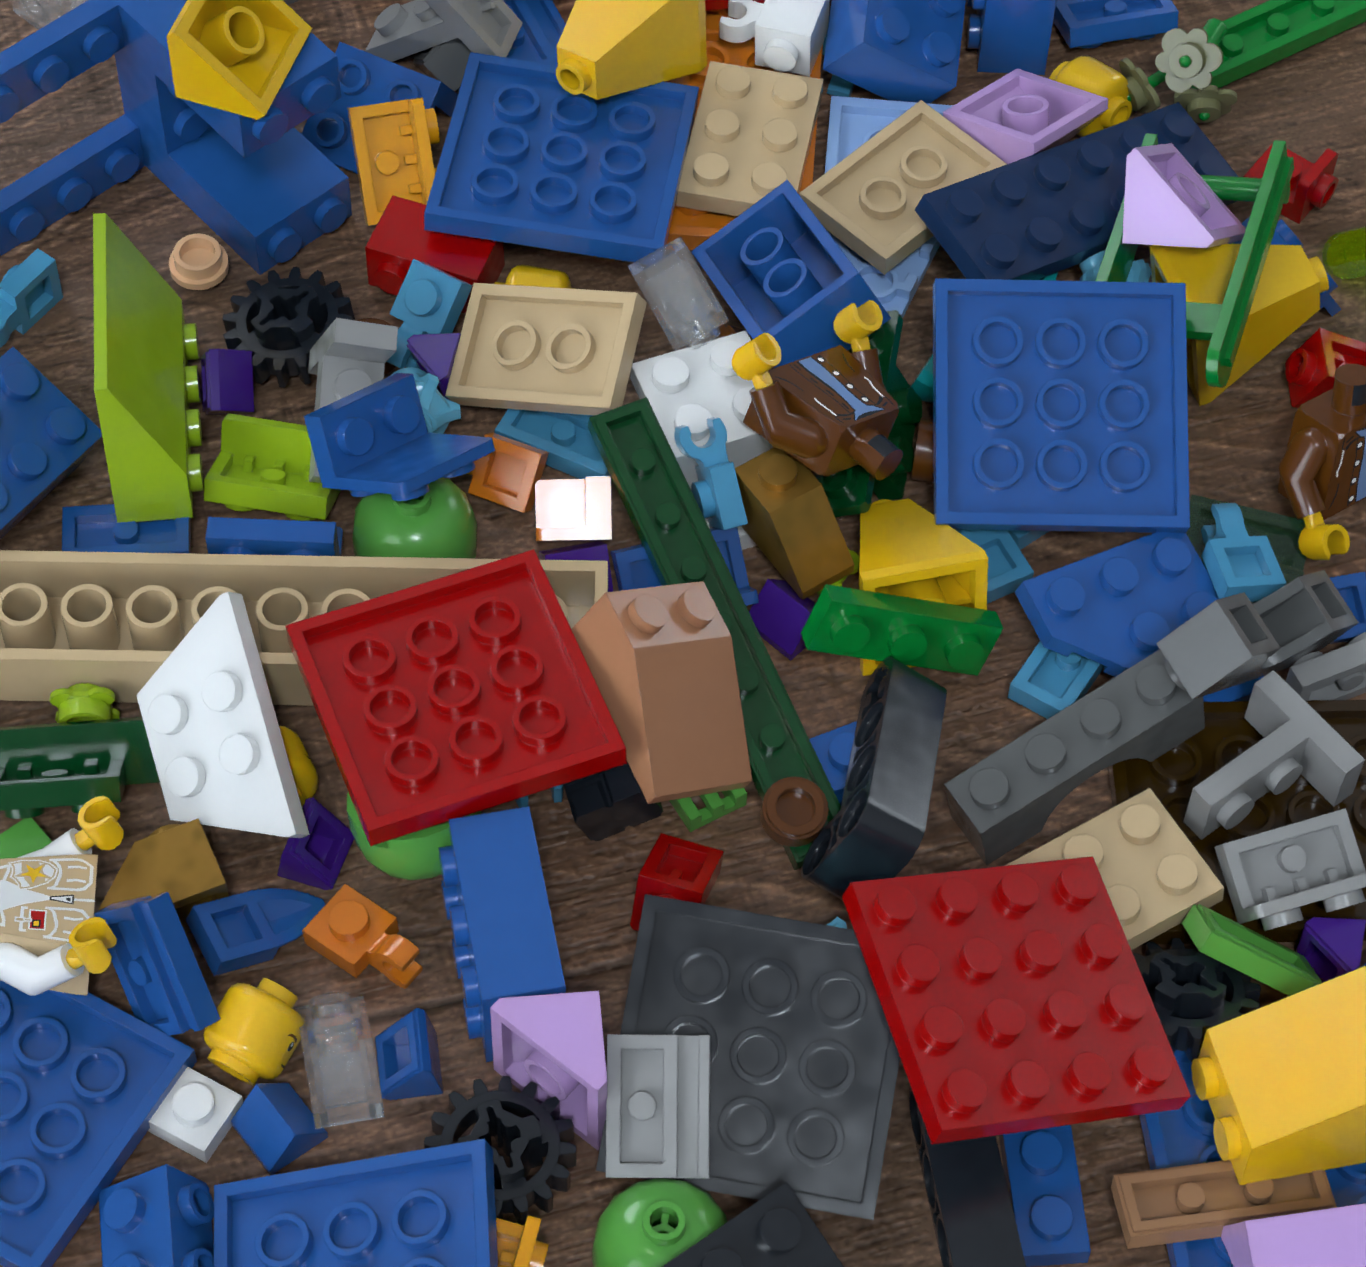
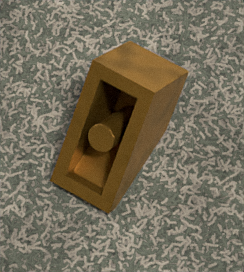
M773 447L735 468L748 524L742 525V527L801 600L822 590L825 584L831 585L854 572L855 564L823 486L805 465L783 450Z
M199 819L181 825L168 824L153 831L148 837L135 841L98 911L113 903L146 896L156 897L161 893L168 892L186 933L191 931L186 919L193 906L229 897L226 881Z

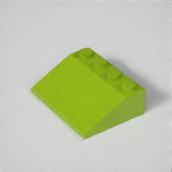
M106 213L93 214L94 393L117 523L167 520L182 517L192 518V492L204 491L201 454H191V447L202 446L199 409H190V403L201 402L199 371L197 365L188 366V360L199 359L196 323L185 324L182 299Z

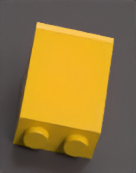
M1366 966L1206 1030L1199 1057L1192 1061L1193 1085L1199 1099L1202 1101L1208 1100L1215 1118L1213 1134L1218 1154L1222 1160L1231 1161L1239 1186L1263 1180L1312 1173V1171L1328 1170L1366 1163Z

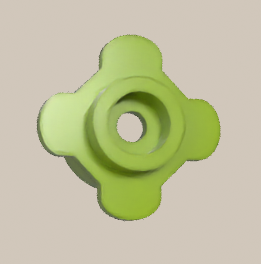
M79 683L70 686L68 689H56L50 694V703L58 708L55 714V721L57 723L120 719V711L112 706V703L115 701V693L108 688L90 683Z

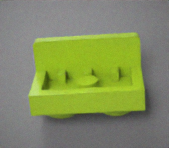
M227 414L222 421L221 452L204 478V501L221 503L235 511L259 509L284 513L288 518L298 521L326 520L341 489L323 488L322 483L309 482L311 442L306 425Z

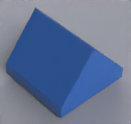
M416 1008L375 1037L382 1099L397 1100L444 1094L437 1032L426 1011Z
M289 1083L256 1084L231 1120L233 1128L269 1175L275 1174L328 1138L327 1131Z

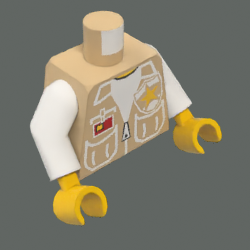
M95 797L83 805L78 813L77 820L82 828L81 831L71 828L42 849L17 858L0 859V981L11 985L27 995L35 996L47 990L87 996L89 973L101 974L107 970L111 963L112 956L107 949L113 948L116 945L117 938L103 918L94 917L98 855L92 854L91 849L94 845L101 850L115 849L121 844L123 839V828L117 822L120 818V812L108 797Z

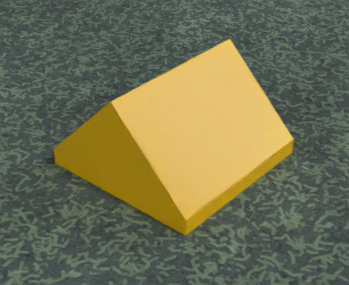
M187 0L166 36L175 96L256 120L264 117L309 36L312 27L283 0Z

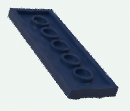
M1177 102L1042 151L1033 156L924 194L915 211L966 279L1038 280L1082 263L1087 258L1106 250L1125 195L1126 157L1135 147H1141L1146 133L1157 134L1158 145L1172 143L1199 175L1238 177V175L1183 106ZM1222 200L1226 206L1237 202Z

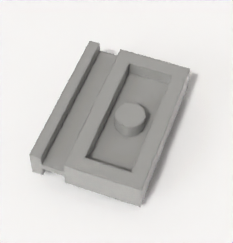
M607 1034L606 1178L710 1179V1035Z

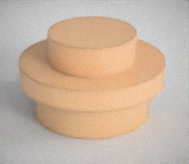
M197 233L187 235L176 243L169 258V269L171 277L178 285L190 290H205L223 281L229 270V260L227 252L215 238Z

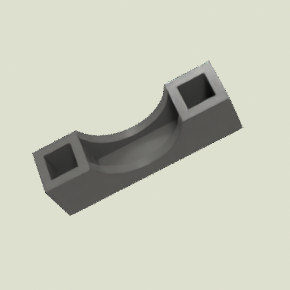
M1325 570L1297 577L1282 588L1253 604L1245 592L1215 600L1156 644L1166 658L1165 667L1170 678L1178 687L1187 691L1193 700L1265 676L1273 670L1277 672L1289 668L1301 657L1320 651L1359 622Z
M1160 649L944 784L951 817L986 865L1041 832L1048 817L1057 805L1070 792L1094 774L1128 759L1141 758L1152 762L1205 728L1203 696L1192 700L1187 691L1181 689L1173 682L1165 667L1166 658Z

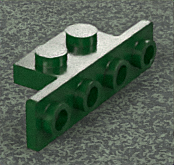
M897 310L887 311L891 319L868 338L870 348H877L886 390L898 403L899 413L888 439L902 450L903 456L894 472L883 480H877L859 464L830 476L815 473V477L823 486L835 517L866 513L871 506L873 491L879 500L902 499L904 497L907 473L913 469V438L916 423L920 422L923 410L921 398L916 394L913 387H910L896 365L903 326V318Z
M142 717L0 727V811H5L7 818H32L44 814L45 807L71 806L72 812L79 813L83 805L95 797L105 796L112 803L121 802L126 785L160 782Z

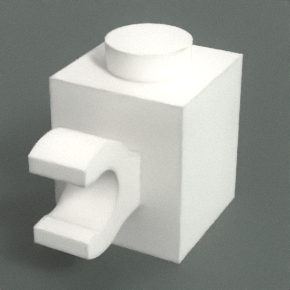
M728 0V17L721 16L719 21L720 38L731 43H741L755 37V65L810 77L828 32L830 0H765L764 4L753 0Z

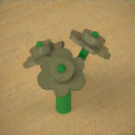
M1211 18L1205 23L1203 28H1194L1189 33L1181 28L1167 31L1162 38V48L1164 51L1158 54L1155 59V65L1159 71L1149 77L1146 76L1140 67L1136 68L1128 58L1122 59L1119 62L1121 74L1128 79L1129 95L1127 100L1131 102L1132 110L1135 112L1139 111L1140 113L1146 112V114L1158 110L1157 108L1161 106V102L1154 87L1166 81L1168 88L1175 92L1174 103L1179 102L1196 123L1212 122L1219 119L1221 115L1231 112V105L1237 102V93L1231 89H1218L1217 86L1210 85L1212 82L1211 72L1218 69L1223 62V52L1218 45L1227 33L1226 25L1219 19Z

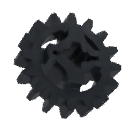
M293 267L289 277L280 279L279 274L275 270L268 271L269 282L262 286L256 281L249 280L246 282L249 296L233 295L230 299L233 312L223 314L222 320L226 330L223 336L227 349L252 351L253 374L257 383L262 384L270 375H275L279 387L286 388L290 376L299 375L300 380L305 385L310 384L311 374H308L310 349L336 318L355 320L350 298L344 297L341 284L338 281L326 285L323 272L319 270L314 272L308 279L302 278L299 267Z
M1173 938L1171 949L1163 950L1153 941L1146 943L1145 957L1132 952L1173 1053L1176 1050L1185 1051L1190 1062L1199 1057L1207 1029L1260 1008V984L1250 982V976L1199 952L1197 947L1195 949H1185L1184 943L1180 938Z
M502 1076L496 1091H488L481 1079L474 1080V1097L468 1100L455 1091L450 1093L448 1097L451 1115L442 1112L433 1113L431 1116L432 1132L436 1135L424 1138V1149L485 1138L493 1149L496 1218L503 1219V1214L513 1213L517 1222L520 1225H524L528 1216V1207L535 1204L546 1213L552 1211L553 1194L550 1189L568 1192L570 1188V1172L566 1168L574 1167L577 1163V1146L569 1143L574 1139L572 1119L558 1120L560 1116V1100L555 1096L541 1104L537 1102L538 1084L532 1081L524 1087L521 1093L512 1091L510 1076ZM475 1123V1126L471 1131L470 1135L461 1137V1135L471 1125ZM491 1136L495 1137L498 1148L502 1147L506 1156H510V1168L506 1166L503 1156H499L497 1150L492 1147ZM542 1165L540 1170L530 1180L526 1181L530 1170Z

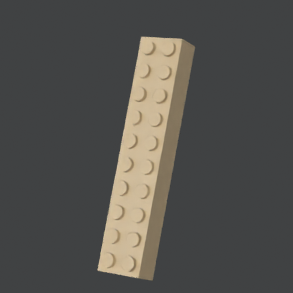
M0 550V700L50 701V694L56 689H68L75 684L90 683L112 690L115 693L114 702L138 703L136 695L218 596L226 592H233L243 596L273 705L314 706L289 645L285 625L500 559ZM539 560L572 629L604 593L608 592V561Z

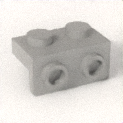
M1346 808L1215 847L1239 924L1260 918L1264 931L1304 920L1300 906L1322 900L1326 913L1365 902L1362 888L1366 887V870Z

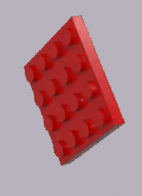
M534 549L285 625L289 645L370 846L449 821L448 819L460 818L627 764L626 746Z
M1093 856L851 882L843 894L842 899L932 1145L1177 1110L1190 1098L1191 1095Z

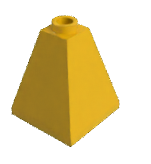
M576 0L556 46L558 62L556 78L559 84L571 94L579 95L582 93L599 100L701 72L707 66L705 0Z
M1223 244L1209 248L1149 246L1152 282L1185 283L1186 302L1222 304L1241 244ZM1270 245L1230 377L1224 388L1210 387L1206 380V357L1210 341L1187 339V382L1199 406L1212 402L1320 310V293L1329 290V281L1325 268L1317 256L1308 259L1301 245Z
M909 498L895 501L881 499L873 502L866 513L860 514L859 590L987 610L988 556L984 549L949 525H936L934 515ZM860 658V669L863 676L872 675L882 661Z

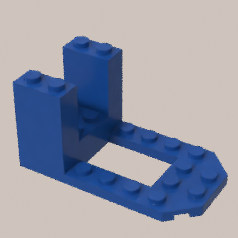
M88 0L0 53V123L6 122L15 113L48 93L57 91L66 82L96 64L108 60L113 54L115 55L125 114L0 190V256L19 244L32 240L43 229L69 213L80 210L90 200L117 183L128 180L136 171L146 166L259 275L278 263L290 260L301 248L324 233L336 230L347 218L352 216L349 177L294 128L314 114L324 112L333 102L341 98L337 55L310 32L268 112L264 117L256 120L175 96L166 36L187 0Z

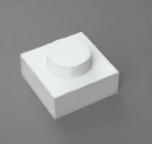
M187 1067L149 1120L150 1129L148 1132L207 1163L231 1129V1120L243 1104V1097Z

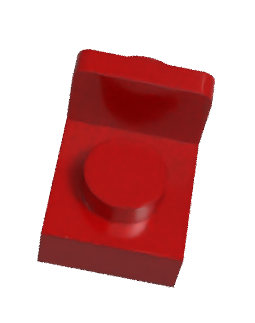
M1272 145L1243 177H1263ZM1327 148L1318 160L1312 163L1287 149V157H1293L1294 170L1290 180L1289 201L1287 204H1283L1281 215L1300 224L1314 206L1322 209L1329 202L1339 182V179L1333 176L1339 155L1337 152Z
M1319 328L1286 360L1285 375L1288 381L1292 407L1299 408L1301 404L1321 395L1323 392L1325 393L1333 389L1335 371L1340 366L1359 364L1366 367V343Z
M661 833L638 875L630 922L631 928L639 931L645 894L705 904L720 874L724 851Z

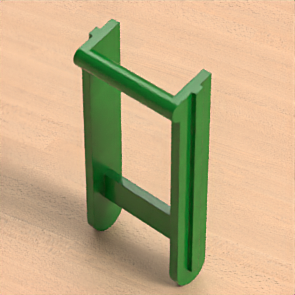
M1146 133L1141 147L1158 145L1157 134ZM1274 140L1262 178L1200 175L1221 200L1254 202L1223 303L1186 302V339L1210 341L1206 357V380L1210 387L1224 388L1229 380L1282 206L1289 201L1294 159L1293 157H1287L1286 141ZM1124 198L1095 281H1127L1139 244L1122 243Z

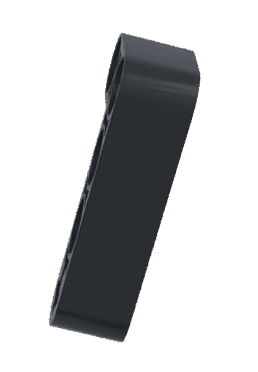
M891 656L885 658L878 665L863 691L841 810L814 839L801 867L803 879L843 900L842 896L851 882L895 878L913 858L926 829L947 689Z
M910 1086L909 1109L912 1129L942 1266L1026 1267L996 1136L932 1145Z

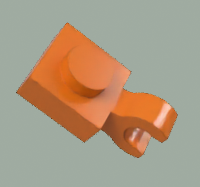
M493 432L485 434L484 437L492 438L495 451L474 461L475 469L468 473L473 475L468 493L522 513L532 511L535 501V484L538 480H541L549 452Z
M347 884L342 886L302 930L304 942L307 946L355 978L370 964L394 984L406 989L423 970L422 966L414 961L420 953L419 948L405 937L397 934L399 932L397 917Z

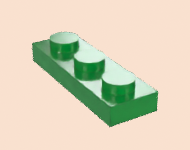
M825 584L801 635L807 650L876 661H883L891 656L909 666L978 676L1004 628L996 611Z

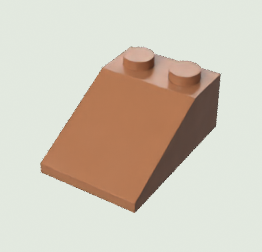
M704 581L605 592L571 630L626 746L627 762L647 803L652 804L745 788L752 782L732 637Z

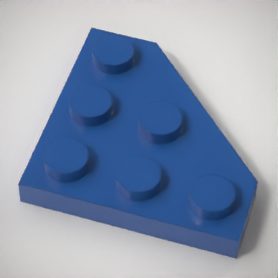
M1155 532L1022 581L1014 592L1043 647L1066 657L1073 652L1105 666L1103 672L1114 677L1158 651L1157 642L1219 599L1209 573L1187 534ZM1264 676L1205 695L1203 700L1204 702L1249 701L1254 683Z

